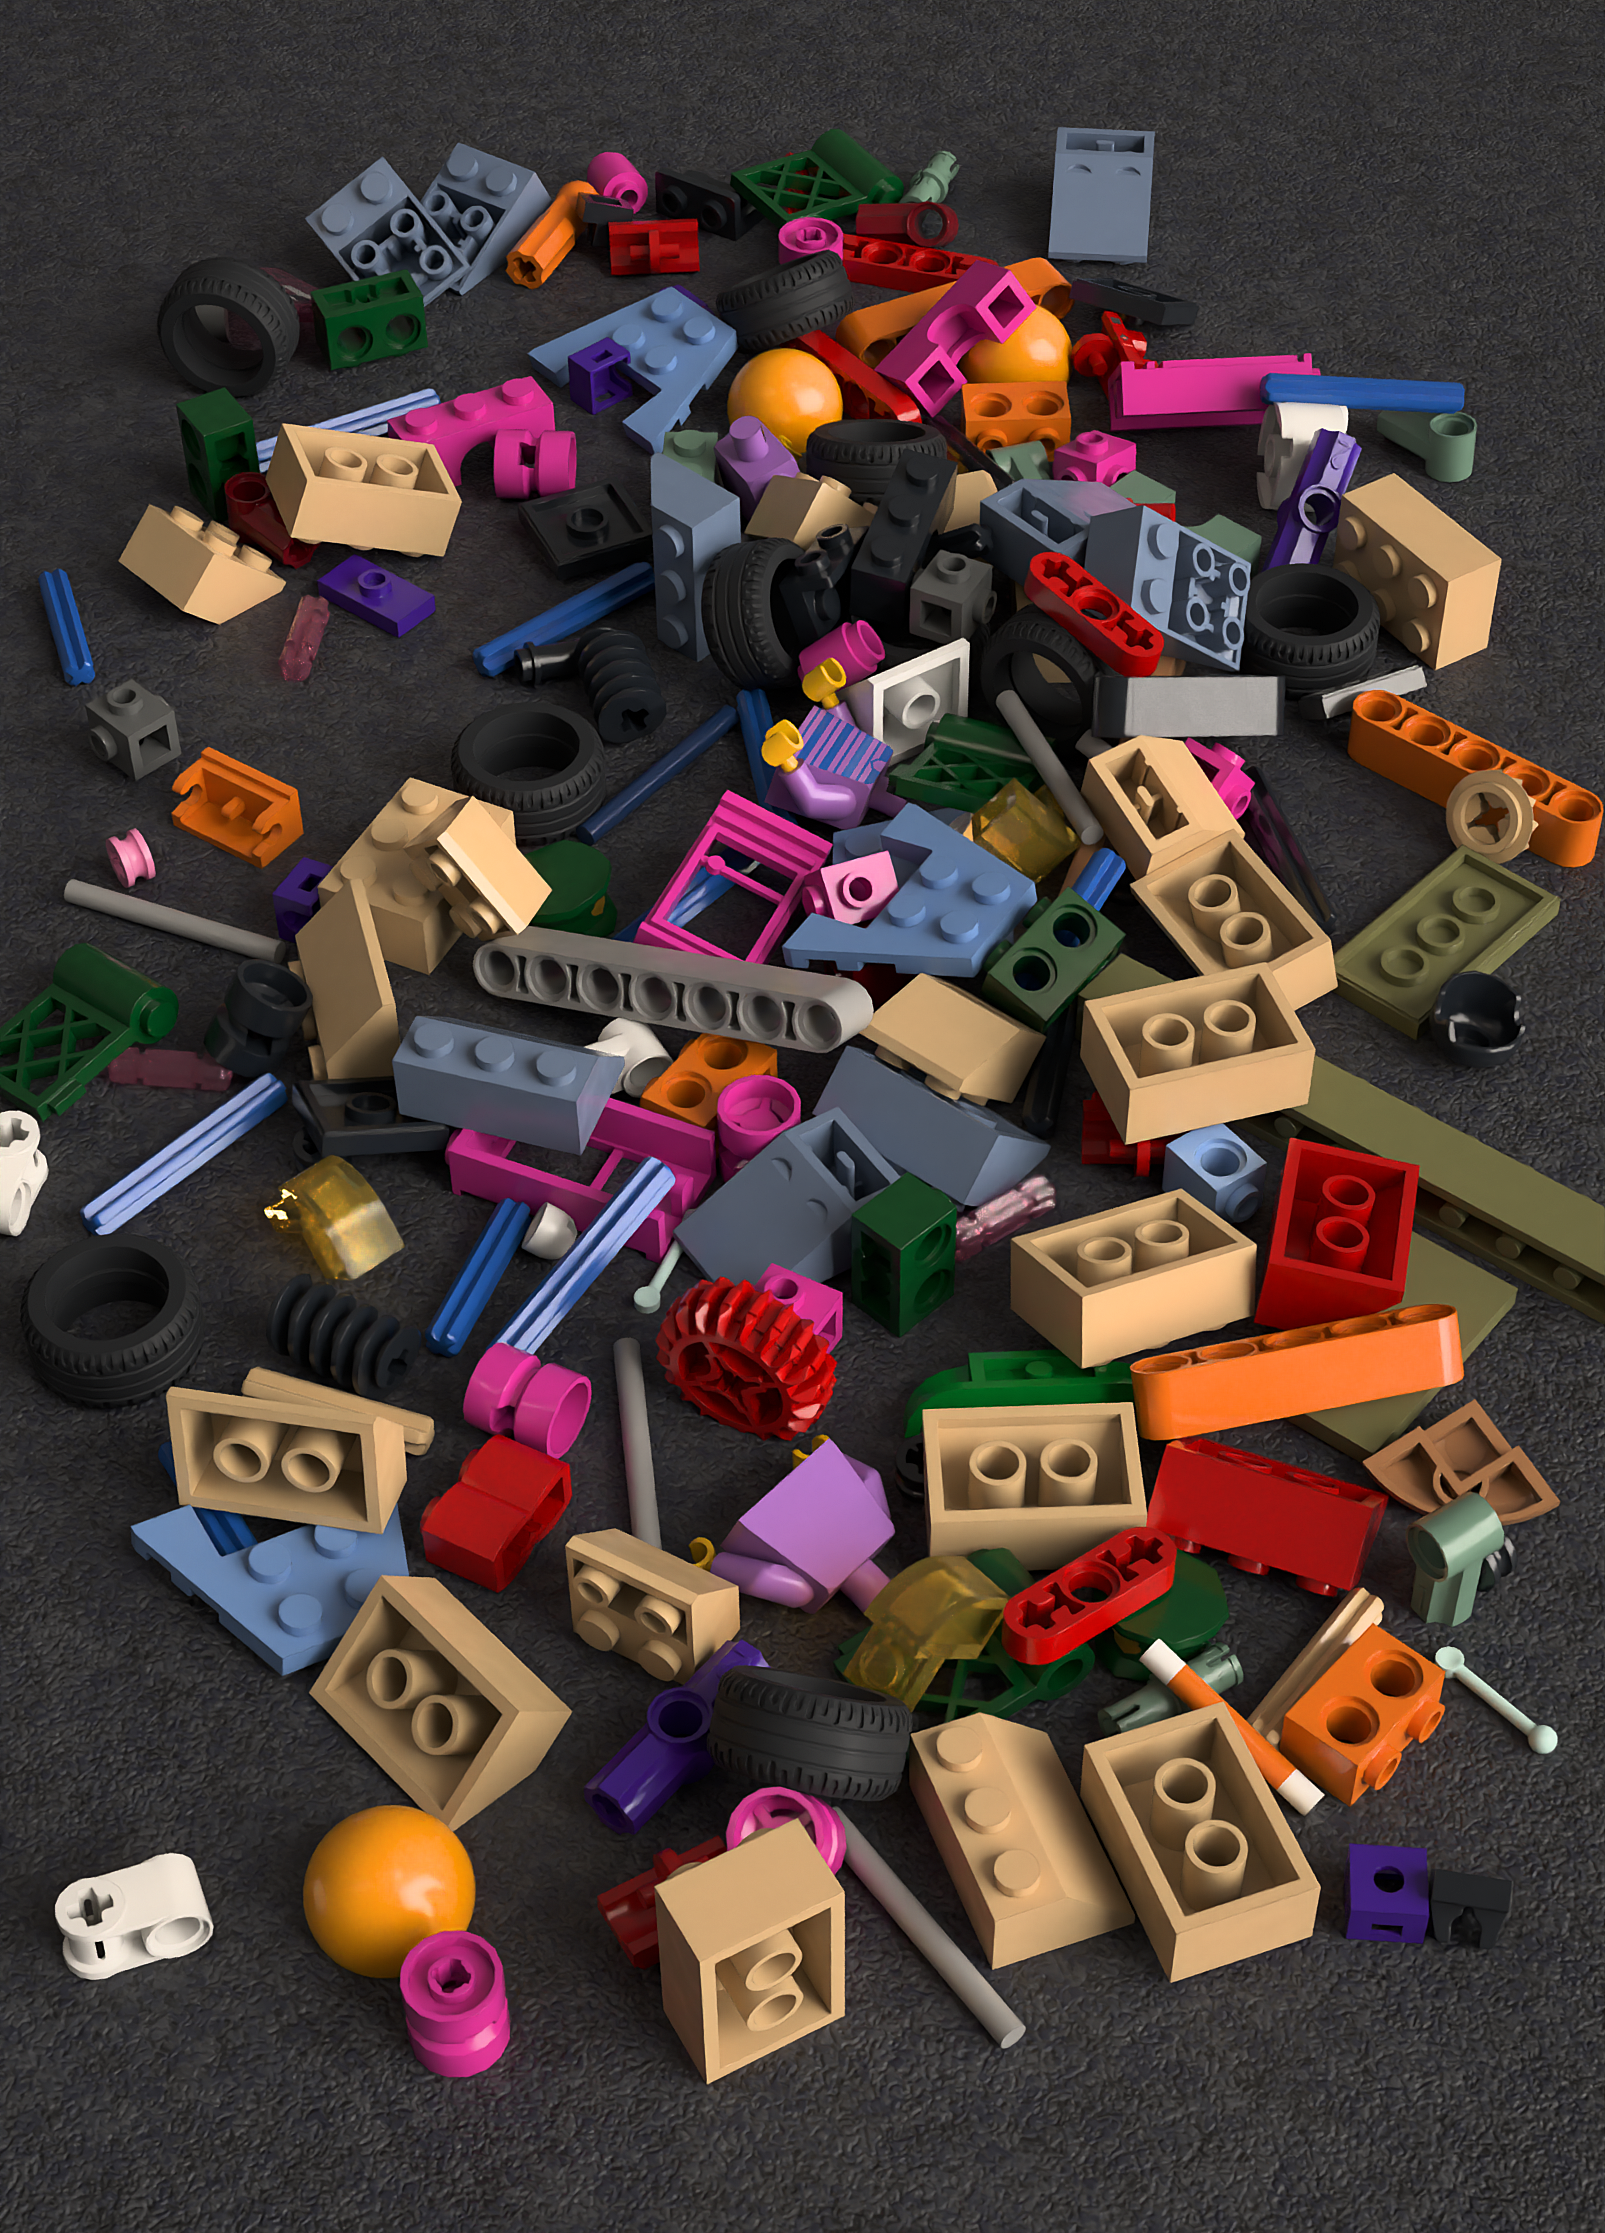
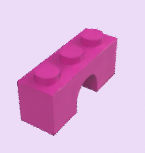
M976 260L874 371L907 394L915 402L920 414L933 419L962 388V384L968 382L956 367L961 357L981 340L987 339L1003 344L1037 307L1009 269Z
M532 376L512 379L503 385L476 393L463 394L454 400L428 408L414 409L405 415L387 420L389 438L434 444L455 487L462 485L460 468L462 460L468 451L483 442H488L494 449L499 429H527L534 438H539L544 430L555 431L553 402Z

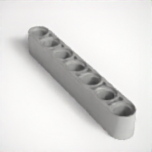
M527 926L518 935L497 938L483 945L477 950L473 960V969L479 984L488 993L499 997L815 1053H827L867 1028L872 1021L874 1011L872 999L867 990L858 982L848 978L534 926Z

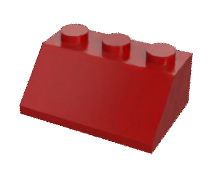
M1290 1137L1274 1200L1254 1323L1287 1331L1375 1314L1401 1303L1405 1291L1420 1165Z
M1194 1435L1179 1438L1166 1444L1147 1512L1146 1527L1162 1531L1173 1540L1176 1548L1182 1551L1198 1554L1201 1551L1202 1545L1229 1553L1227 1563L1233 1567L1261 1575H1268L1270 1566L1297 1574L1295 1582L1297 1586L1317 1594L1335 1597L1339 1588L1350 1591L1359 1583L1390 1495Z

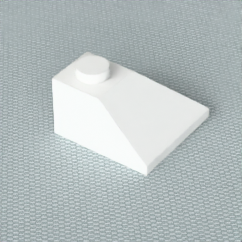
M961 638L835 692L839 700L843 699L846 701L855 724L861 731L891 747L893 755L888 767L922 753L930 724L933 721L939 723L944 714L950 713L968 717L970 643Z

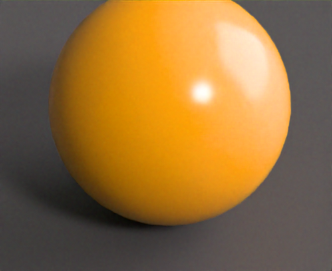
M1036 305L1037 308L1003 344L985 339L979 341L959 360L960 372L968 381L966 384L1066 381L1067 386L1072 374L1073 363L1071 359L1072 344L1066 329L1051 312Z
M790 348L769 350L748 361L734 378L727 400L728 421L731 426L738 418L754 416L776 438L779 435L788 438L792 442L791 449L797 453H805L807 451V439L817 427L842 421L843 400L841 390L830 369L813 355Z
M382 1805L367 1808L348 1816L336 1824L316 1847L309 1861L303 1886L305 1916L309 1929L320 1948L341 1967L356 1974L373 1978L400 1977L401 1967L409 1951L424 1938L442 1931H466L472 1918L476 1897L472 1863L459 1838L447 1825L429 1813L401 1805Z

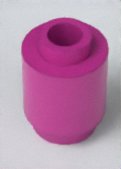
M604 152L598 154L590 162L587 170V183L592 185L599 195L626 199L634 209L633 214L642 208L648 196V186L644 178L625 156L619 153Z
M859 620L854 624L845 622L800 652L799 660L801 665L798 666V675L803 683L807 673L815 669L816 666L826 659L833 658L839 662L846 675V683L836 691L838 692L874 673L877 670V663L885 658V650L879 636L867 622Z

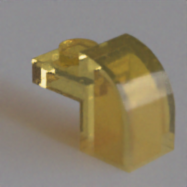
M1013 778L971 817L973 842L1034 881L1035 885L1081 845L1080 837L1065 824L1063 810L1046 784L1034 794H1031Z
M335 1155L327 1156L277 1187L283 1198L264 1209L276 1232L302 1233L326 1279L354 1280L405 1247L384 1205L369 1183L352 1165Z
M938 1555L922 1559L894 1577L870 1603L864 1615L874 1624L843 1674L857 1686L900 1699L912 1713L945 1659H977L1003 1618L1004 1607L1011 1597L964 1556Z

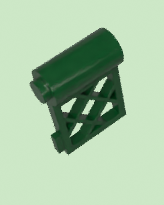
M830 129L824 132L815 141L810 150L732 172L730 186L779 229L786 223L798 218L817 217L834 220L858 212L859 204L899 203L904 193V185L901 179L840 129ZM806 169L815 177L794 173ZM763 183L768 185L777 186V189L756 186L755 184ZM785 188L811 192V195L794 193L784 190ZM818 194L839 197L840 199L833 200L818 197ZM780 206L801 209V211L788 214Z
M950 713L944 714L939 723L933 721L930 724L925 738L924 751L911 765L900 763L889 774L888 781L889 786L896 787L895 795L1007 822L1033 793L1044 795L1049 789L1010 727ZM1043 735L1058 758V739Z
M88 943L75 944L67 949L58 959L53 972V983L0 1028V1057L20 1052L18 1064L0 1067V1096L42 1122L53 1113L60 1116L87 1092L84 1086L135 1041L143 1044L156 1043L172 1030L179 1010L176 994L165 985L94 945ZM56 1009L65 1014L64 1024L37 1029V1026ZM101 1035L105 1037L93 1049L75 1052L76 1040ZM62 1043L60 1056L33 1061L36 1048ZM58 1075V1079L39 1096L29 1091L31 1080Z
M997 1548L992 1550L980 1549L972 1553L959 1567L955 1586L880 1632L873 1623L839 1644L838 1651L841 1657L833 1661L835 1673L842 1682L893 1696L903 1701L908 1709L946 1714L944 1723L957 1720L958 1716L967 1717L979 1712L1005 1720L1036 1699L1043 1701L1058 1699L1069 1693L1085 1679L1094 1665L1095 1654L1085 1642L1054 1662L1043 1665H1031L1017 1661L1005 1651L1002 1645L1004 1607L1013 1596L1032 1586L1036 1581L1009 1549ZM949 1616H952L964 1631L960 1652L922 1647L925 1632ZM974 1645L982 1655L972 1654ZM880 1659L906 1663L900 1690L869 1686L860 1675V1672ZM918 1664L956 1669L950 1697L912 1692ZM968 1671L999 1675L1009 1688L989 1702L962 1699ZM910 1740L908 1750L905 1753V1765L908 1769L910 1756Z

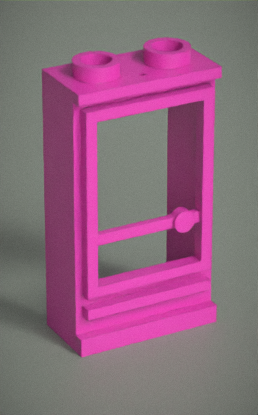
M1304 353L1298 359L1297 355L1171 360L1162 361L1157 368H1155V361H1149L1141 369H1135L1134 361L1121 362L1108 379L1110 432L1262 425L1265 411L1269 406L1260 400V382L1262 377L1269 373L1321 376L1319 368H1312L1311 353Z
M726 790L718 807L645 921H642L633 943L743 961L667 921L700 868L704 866L708 873L721 875L779 905L745 960L746 962L768 965L803 906L802 889L806 887L803 876L824 867L833 844ZM717 841L794 880L785 896L725 866V861L720 856L712 855L708 857Z
M612 1098L608 1099L586 1146L611 1154L590 1186L505 1159L517 1142L511 1139L458 1128L449 1138V1143L445 1150V1162L450 1167L453 1194L462 1196L464 1192H468L495 1203H499L505 1198H510L515 1202L523 1201L530 1208L529 1214L534 1216L541 1206L548 1202L568 1214L574 1220L577 1230L581 1232L587 1228L613 1197V1194L601 1191V1189L622 1158L641 1163L644 1158L649 1156L657 1158L671 1169L676 1178L675 1184L624 1246L645 1252L647 1260L661 1264L675 1240L673 1238V1230L682 1223V1219L688 1209L697 1208L717 1176L714 1131Z

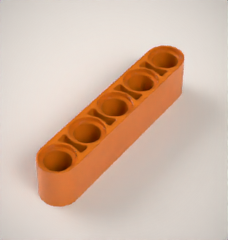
M1041 257L1032 258L1002 267L1012 272L1034 304L1045 308L1057 317L1058 320L1064 318L1074 306L1075 300L1069 298L1072 285L1046 259ZM957 281L848 314L837 327L836 342L874 370Z
M1384 690L1365 691L1353 701L1347 752L1355 762L1444 808L1447 807L1451 792L1463 778L1478 771L1502 769V772L1510 777L1522 779L1521 786L1529 797L1536 800L1533 806L1534 821L1539 825L1532 832L1528 841L1530 847L1526 850L1562 867L1575 868L1591 862L1595 855L1604 811L1603 803L1595 794L1393 693ZM1487 801L1489 811L1483 814L1481 819L1476 820L1475 824H1485L1486 826L1494 824L1498 832H1500L1498 822L1505 818V814L1509 813L1508 808H1492L1489 801Z
M1445 1304L1411 1306L1141 1359L1130 1366L1139 1436L1149 1440L1178 1439L1454 1384L1464 1377L1457 1310L1455 1307Z

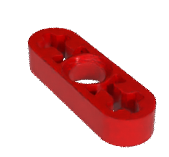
M1043 552L1032 558L1024 583V592L1035 605L1117 673L1123 676L1147 677L1154 673L1164 647V638L1158 629L1070 557L1057 552ZM1080 610H1094L1103 614L1107 619H1093L1082 614Z
M1129 1528L1013 1596L1006 1603L1003 1611V1648L1012 1658L1031 1665L1048 1664L1061 1658L1163 1595L1171 1588L1174 1582L1177 1555L1175 1543L1168 1535L1154 1528ZM1082 1587H1092L1106 1593L1108 1598L1100 1602L1089 1603L1075 1598L1071 1592Z

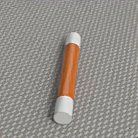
M1156 1640L1141 1656L1139 1660L1192 1711L1224 1701L1263 1778L1303 1816L1324 1796L1311 1781L1162 1640Z

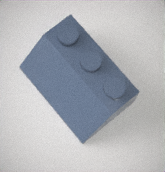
M657 452L650 456L658 639L668 647L676 649L692 660L699 662L710 654L703 630L701 614L703 583L715 556L722 549L732 544L741 543L740 497L664 454Z
M416 1016L392 1059L399 1114L581 1156L625 1066L624 1056L450 1017Z
M846 1046L812 1114L818 1116L838 1106L900 1177L909 1172L932 1185V1187L941 1190L957 1206V1211L963 1212L966 1205L991 1209L1047 1156L1051 1148L1050 1144L1023 1130L985 1106L976 1104L962 1096L958 1100H954L938 1093L924 1084L927 1074L911 1066L908 1071L900 1069L876 1056L875 1052Z

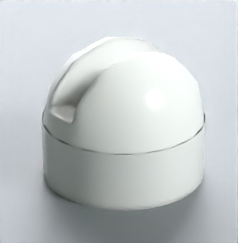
M545 1202L533 1218L524 1236L522 1248L540 1258L550 1260L562 1258L575 1242L577 1236L574 1220L563 1210Z

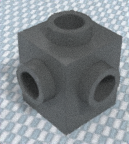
M940 550L926 569L921 568L917 571L910 587L909 633L946 645L961 638L968 641L981 623L986 624L989 622L995 610L997 594L991 590L992 565L967 558L961 554Z
M130 679L85 705L90 730L87 732V739L92 750L101 760H109L135 781L181 755L174 710L168 706L160 695L156 693L151 694L134 680Z

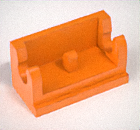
M205 748L201 752V758L181 773L172 786V791L180 795L187 793L193 786L188 799L182 801L171 813L174 826L260 869L266 867L304 834L297 789L213 748Z

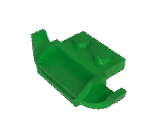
M1060 1350L968 1353V1365L940 1371L927 1378L914 1390L905 1405L903 1415L905 1438H911L919 1435L920 1428L922 1427V1409L1133 1402V1406H1135L1130 1371L1132 1364L1111 1361L1104 1366L1081 1369Z

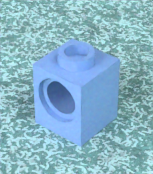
M1223 1123L1191 1130L1166 1145L1162 1189L1167 1193L1182 1188L1227 1223H1240L1249 1219L1262 1206L1267 1162Z

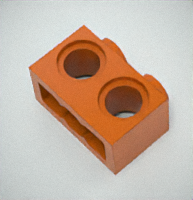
M1066 381L962 384L961 432L984 453L988 449L1040 441L1046 451L1048 462H1053L1054 450L1070 442L1071 413Z
M702 1033L697 1039H691L684 1045L678 1059L660 1077H654L647 1083L641 1094L640 1108L714 1131L717 1160L719 1158L718 1097L726 1086L743 1077L770 1075L778 1078L777 1050L759 1042Z
M1372 1623L1285 1714L1279 1752L1302 1774L1351 1807L1369 1786L1379 1790L1389 1781L1400 1763L1402 1750L1413 1739L1422 1743L1436 1729L1445 1711V1706L1439 1700L1446 1671ZM1382 1693L1391 1694V1695H1394V1696H1396V1697L1386 1696V1695H1384V1694H1382ZM1338 1740H1348L1355 1744H1346Z

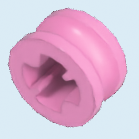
M136 828L127 831L124 840H119L115 836L106 839V848L110 862L119 881L125 888L135 885L137 877L141 876L145 880L155 877L156 871L151 853L143 836Z

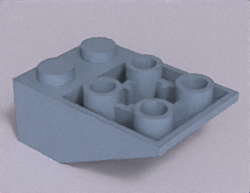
M1058 127L1048 258L1063 259L1067 262H1080L1083 260L1111 261L1120 265L1133 262L1147 263L1155 131Z
M459 142L420 201L421 205L472 267L467 274L447 290L462 296L506 263L507 254L536 219L545 213L553 203L534 171Z
M383 156L305 218L353 281L407 269L423 295L424 307L472 269Z
M1020 479L980 501L979 525L986 524L992 530L991 539L994 544L989 554L980 557L1023 587L1030 562L1039 553H1061L1070 557L1084 568L1091 516L1137 506L1102 482Z
M1145 505L1091 516L1084 569L1160 631L1164 638V647L1161 655L1231 672L1239 671L1241 647L1244 641L1247 597L1250 588L1251 563ZM1085 609L1094 614L1095 616H1097L1100 620L1107 619L1103 614L1097 611Z
M837 1106L782 1132L673 1230V1238L707 1280L712 1283L722 1276L728 1278L735 1286L744 1279L755 1285L771 1263L821 1283L852 1268V1214L894 1183L900 1176Z

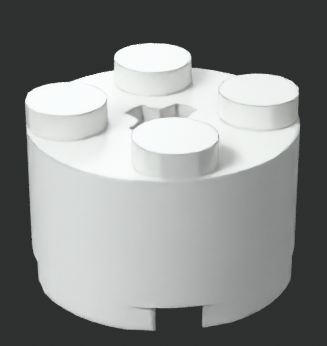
M1273 402L1274 405L1268 406L1261 425L1257 454L1264 455L1265 473L1257 472V490L1262 508L1278 510L1281 503L1290 497L1315 431L1323 428L1330 431H1341L1346 434L1348 425V410L1346 406L1296 402ZM1305 503L1304 512H1315L1310 505Z

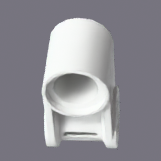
M22 1111L0 1113V1233L11 1236H18L24 1229L31 1207L43 1183L46 1181L49 1171L45 1156L37 1149L40 1140L37 1121L31 1115Z
M168 1853L157 1855L138 1865L98 1877L80 1879L70 1884L59 1895L55 1904L56 1923L62 1934L65 1935L63 1941L64 1961L74 1974L80 1978L90 1980L105 1979L118 1972L164 1958L170 1959L187 1955L199 1949L209 1940L214 1927L195 1865L191 1858L183 1854ZM86 1899L91 1900L94 1914L86 1917L84 1907ZM103 1941L105 1951L103 1958L98 1957L95 1942Z

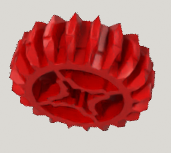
M722 1276L714 1283L701 1279L694 1288H687L681 1297H677L666 1312V1318L661 1323L660 1332L655 1339L660 1348L656 1359L662 1366L667 1368L665 1379L682 1389L680 1394L682 1400L692 1401L701 1409L700 1416L709 1415L718 1420L719 1424L728 1425L742 1433H756L763 1441L774 1434L781 1439L791 1441L798 1432L805 1433L811 1424H815L833 1395L832 1389L837 1382L833 1372L837 1361L832 1355L826 1353L830 1342L812 1332L814 1321L811 1319H801L793 1311L794 1303L784 1305L774 1299L771 1289L761 1293L756 1291L751 1283L745 1279L735 1286L728 1278Z

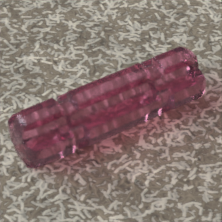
M306 595L299 602L296 610L297 614L292 621L284 644L286 647L282 650L278 661L281 667L280 675L287 681L294 678L301 682L307 679L313 665L311 662L315 659L324 633L323 629L327 625L330 612L327 609L329 603L322 596L314 598Z
M128 1047L108 1065L110 1080L115 1083L136 1085L138 1079H143V1085L183 1089H195L196 1083L202 1084V1090L221 1092L229 1089L233 1072L217 1063L209 1053H204L203 1059L197 1058V1052L147 1048L145 1049V1054H139L138 1047Z
M1035 1174L1017 1185L1019 1192L1011 1188L970 1212L971 1220L964 1216L958 1219L956 1222L955 1259L957 1261H965L983 1250L980 1245L982 1242L984 1246L988 1247L1031 1222L1028 1215L1031 1214L1032 1218H1037L1054 1208L1056 1205L1055 1196L1057 1194L1054 1185L1049 1183L1043 1175Z

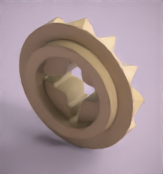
M1502 769L1478 771L1463 778L1451 792L1446 807L1447 829L1455 846L1459 848L1461 845H1464L1497 864L1511 861L1519 853L1529 848L1528 841L1532 832L1539 824L1534 821L1533 806L1536 800L1529 797L1521 786L1523 780L1510 777L1503 773ZM1487 801H1489L1492 808H1508L1509 813L1505 814V818L1498 822L1500 832H1498L1494 824L1487 826L1485 824L1476 826L1475 824L1476 820L1481 819L1482 815L1489 811Z

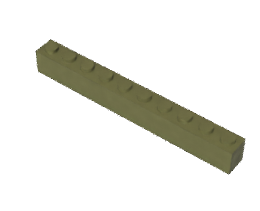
M1121 953L1078 994L1075 1038L1079 1041L1082 1039L1084 1001L1175 981ZM1316 1055L1313 1063L1308 1104L1230 1121L1284 1152L1287 1151L1291 1137L1420 1165L1414 1222L1605 1325V1207L1594 1202L1589 1197L1571 1190L1537 1172L1532 1167L1512 1159L1480 1142L1475 1137L1453 1128L1423 1112L1418 1107L1392 1096L1368 1083L1363 1078L1354 1076Z

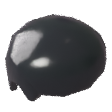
M1475 970L1452 974L1441 986L1430 1011L1429 1026L1438 1049L1442 1050L1447 1058L1459 1065L1484 1069L1505 1064L1520 1046L1521 1038L1524 1036L1527 1028L1526 1024H1520L1519 1019L1521 996L1514 988L1497 976Z

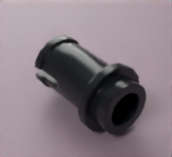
M579 638L535 646L533 642L529 641L524 643L523 648L514 650V667L519 682H529L531 686H538L541 679L579 673L574 660V649Z

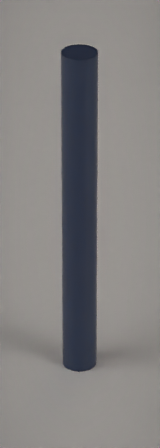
M724 705L579 825L576 828L579 840L588 846L595 844L740 722L738 712L730 705Z

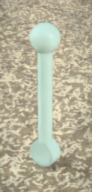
M688 1209L682 1219V1222L696 1209ZM676 1240L672 1243L649 1285L641 1287L635 1292L634 1306L637 1311L648 1314L655 1312L660 1307L659 1292L683 1252V1249Z
M1448 1646L1436 1652L1434 1664L1446 1671L1444 1678L1459 1679L1527 1735L1529 1746L1533 1751L1539 1754H1547L1554 1750L1558 1741L1556 1732L1547 1725L1537 1726L1465 1667L1464 1655L1460 1650Z

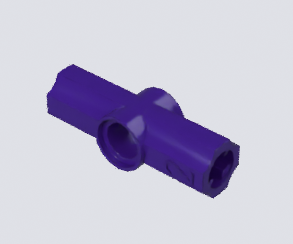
M1323 428L1314 432L1291 495L1278 508V529L1261 573L1286 564L1307 563L1318 565L1330 531L1338 526L1342 495L1345 494L1362 449L1357 445L1355 438L1341 431H1330ZM1305 503L1310 505L1315 511L1316 524H1312L1305 516Z
M742 1639L739 1642L727 1640L682 1687L665 1690L653 1699L648 1707L647 1723L584 1786L585 1801L593 1808L603 1824L619 1835L622 1833L635 1835L681 1785L698 1782L709 1774L715 1762L707 1751V1736L710 1732L709 1727L712 1714L714 1713L713 1707L716 1694L719 1693L717 1691L718 1683L722 1675L734 1666L748 1665L771 1668L763 1658L761 1651ZM679 1734H689V1735H691V1736L684 1737V1738H675V1737H672V1736L679 1735Z

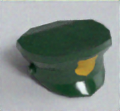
M562 840L523 855L552 889L528 926L605 938L614 932L618 911L607 893L612 866L610 861L599 850L584 843Z
M1176 1548L1174 1582L1171 1588L1163 1595L1094 1637L1097 1657L1115 1678L1147 1683L1152 1672L1139 1659L1158 1639L1162 1640L1184 1662L1191 1660L1210 1648L1211 1642L1208 1639L1214 1637L1229 1618L1225 1592L1216 1569ZM1092 1588V1603L1108 1598V1595L1103 1591Z

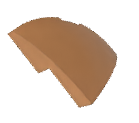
M1476 1399L1426 1430H1423L1421 1426L1415 1428L1362 1462L1364 1470L1386 1493L1401 1504L1423 1515L1431 1513L1458 1496L1470 1491L1479 1494L1491 1505L1502 1526L1530 1520L1545 1514L1560 1504L1558 1497L1520 1446L1511 1448Z

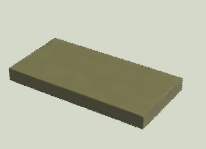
M1461 845L1333 954L1338 987L1331 991L1417 1040L1430 1029L1429 1017L1431 1008L1441 986L1452 974L1472 970L1486 974L1494 972L1558 915L1561 899L1470 848Z
M1412 1231L1402 1302L1381 1312L1425 1304H1445L1455 1307L1464 1363L1515 1304L1518 1288ZM1442 1387L1285 1417L1284 1419L1362 1463L1395 1442Z

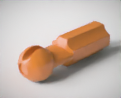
M580 180L570 181L558 190L555 201L545 213L536 219L507 254L508 267L505 271L515 284H522L531 290L541 286L573 248L577 238L588 228V222H583L575 211L578 192L599 195L592 185Z

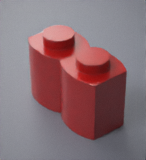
M500 1434L489 1439L481 1449H473L467 1455L460 1468L458 1483L454 1484L442 1497L436 1496L433 1498L422 1515L420 1533L423 1535L426 1561L497 1593L502 1591L520 1572L535 1544L541 1541L553 1529L572 1498L570 1465Z

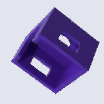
M606 337L568 356L570 400L590 414L595 415L632 396V384L623 379L617 373L614 366L615 363L621 360L626 364H630V352L609 337ZM607 392L613 395L600 403L595 400Z
M303 857L273 892L272 896L279 938L296 943L295 935L321 909L317 886L333 869V866Z
M1349 1843L1344 1869L1346 1939L1423 1944L1429 1919L1427 1848ZM1374 1879L1403 1881L1404 1885L1399 1891L1388 1893L1380 1890L1375 1885ZM1372 1924L1402 1926L1401 1931L1371 1929Z

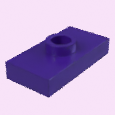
M356 554L317 580L319 596L398 638L436 611L434 595Z

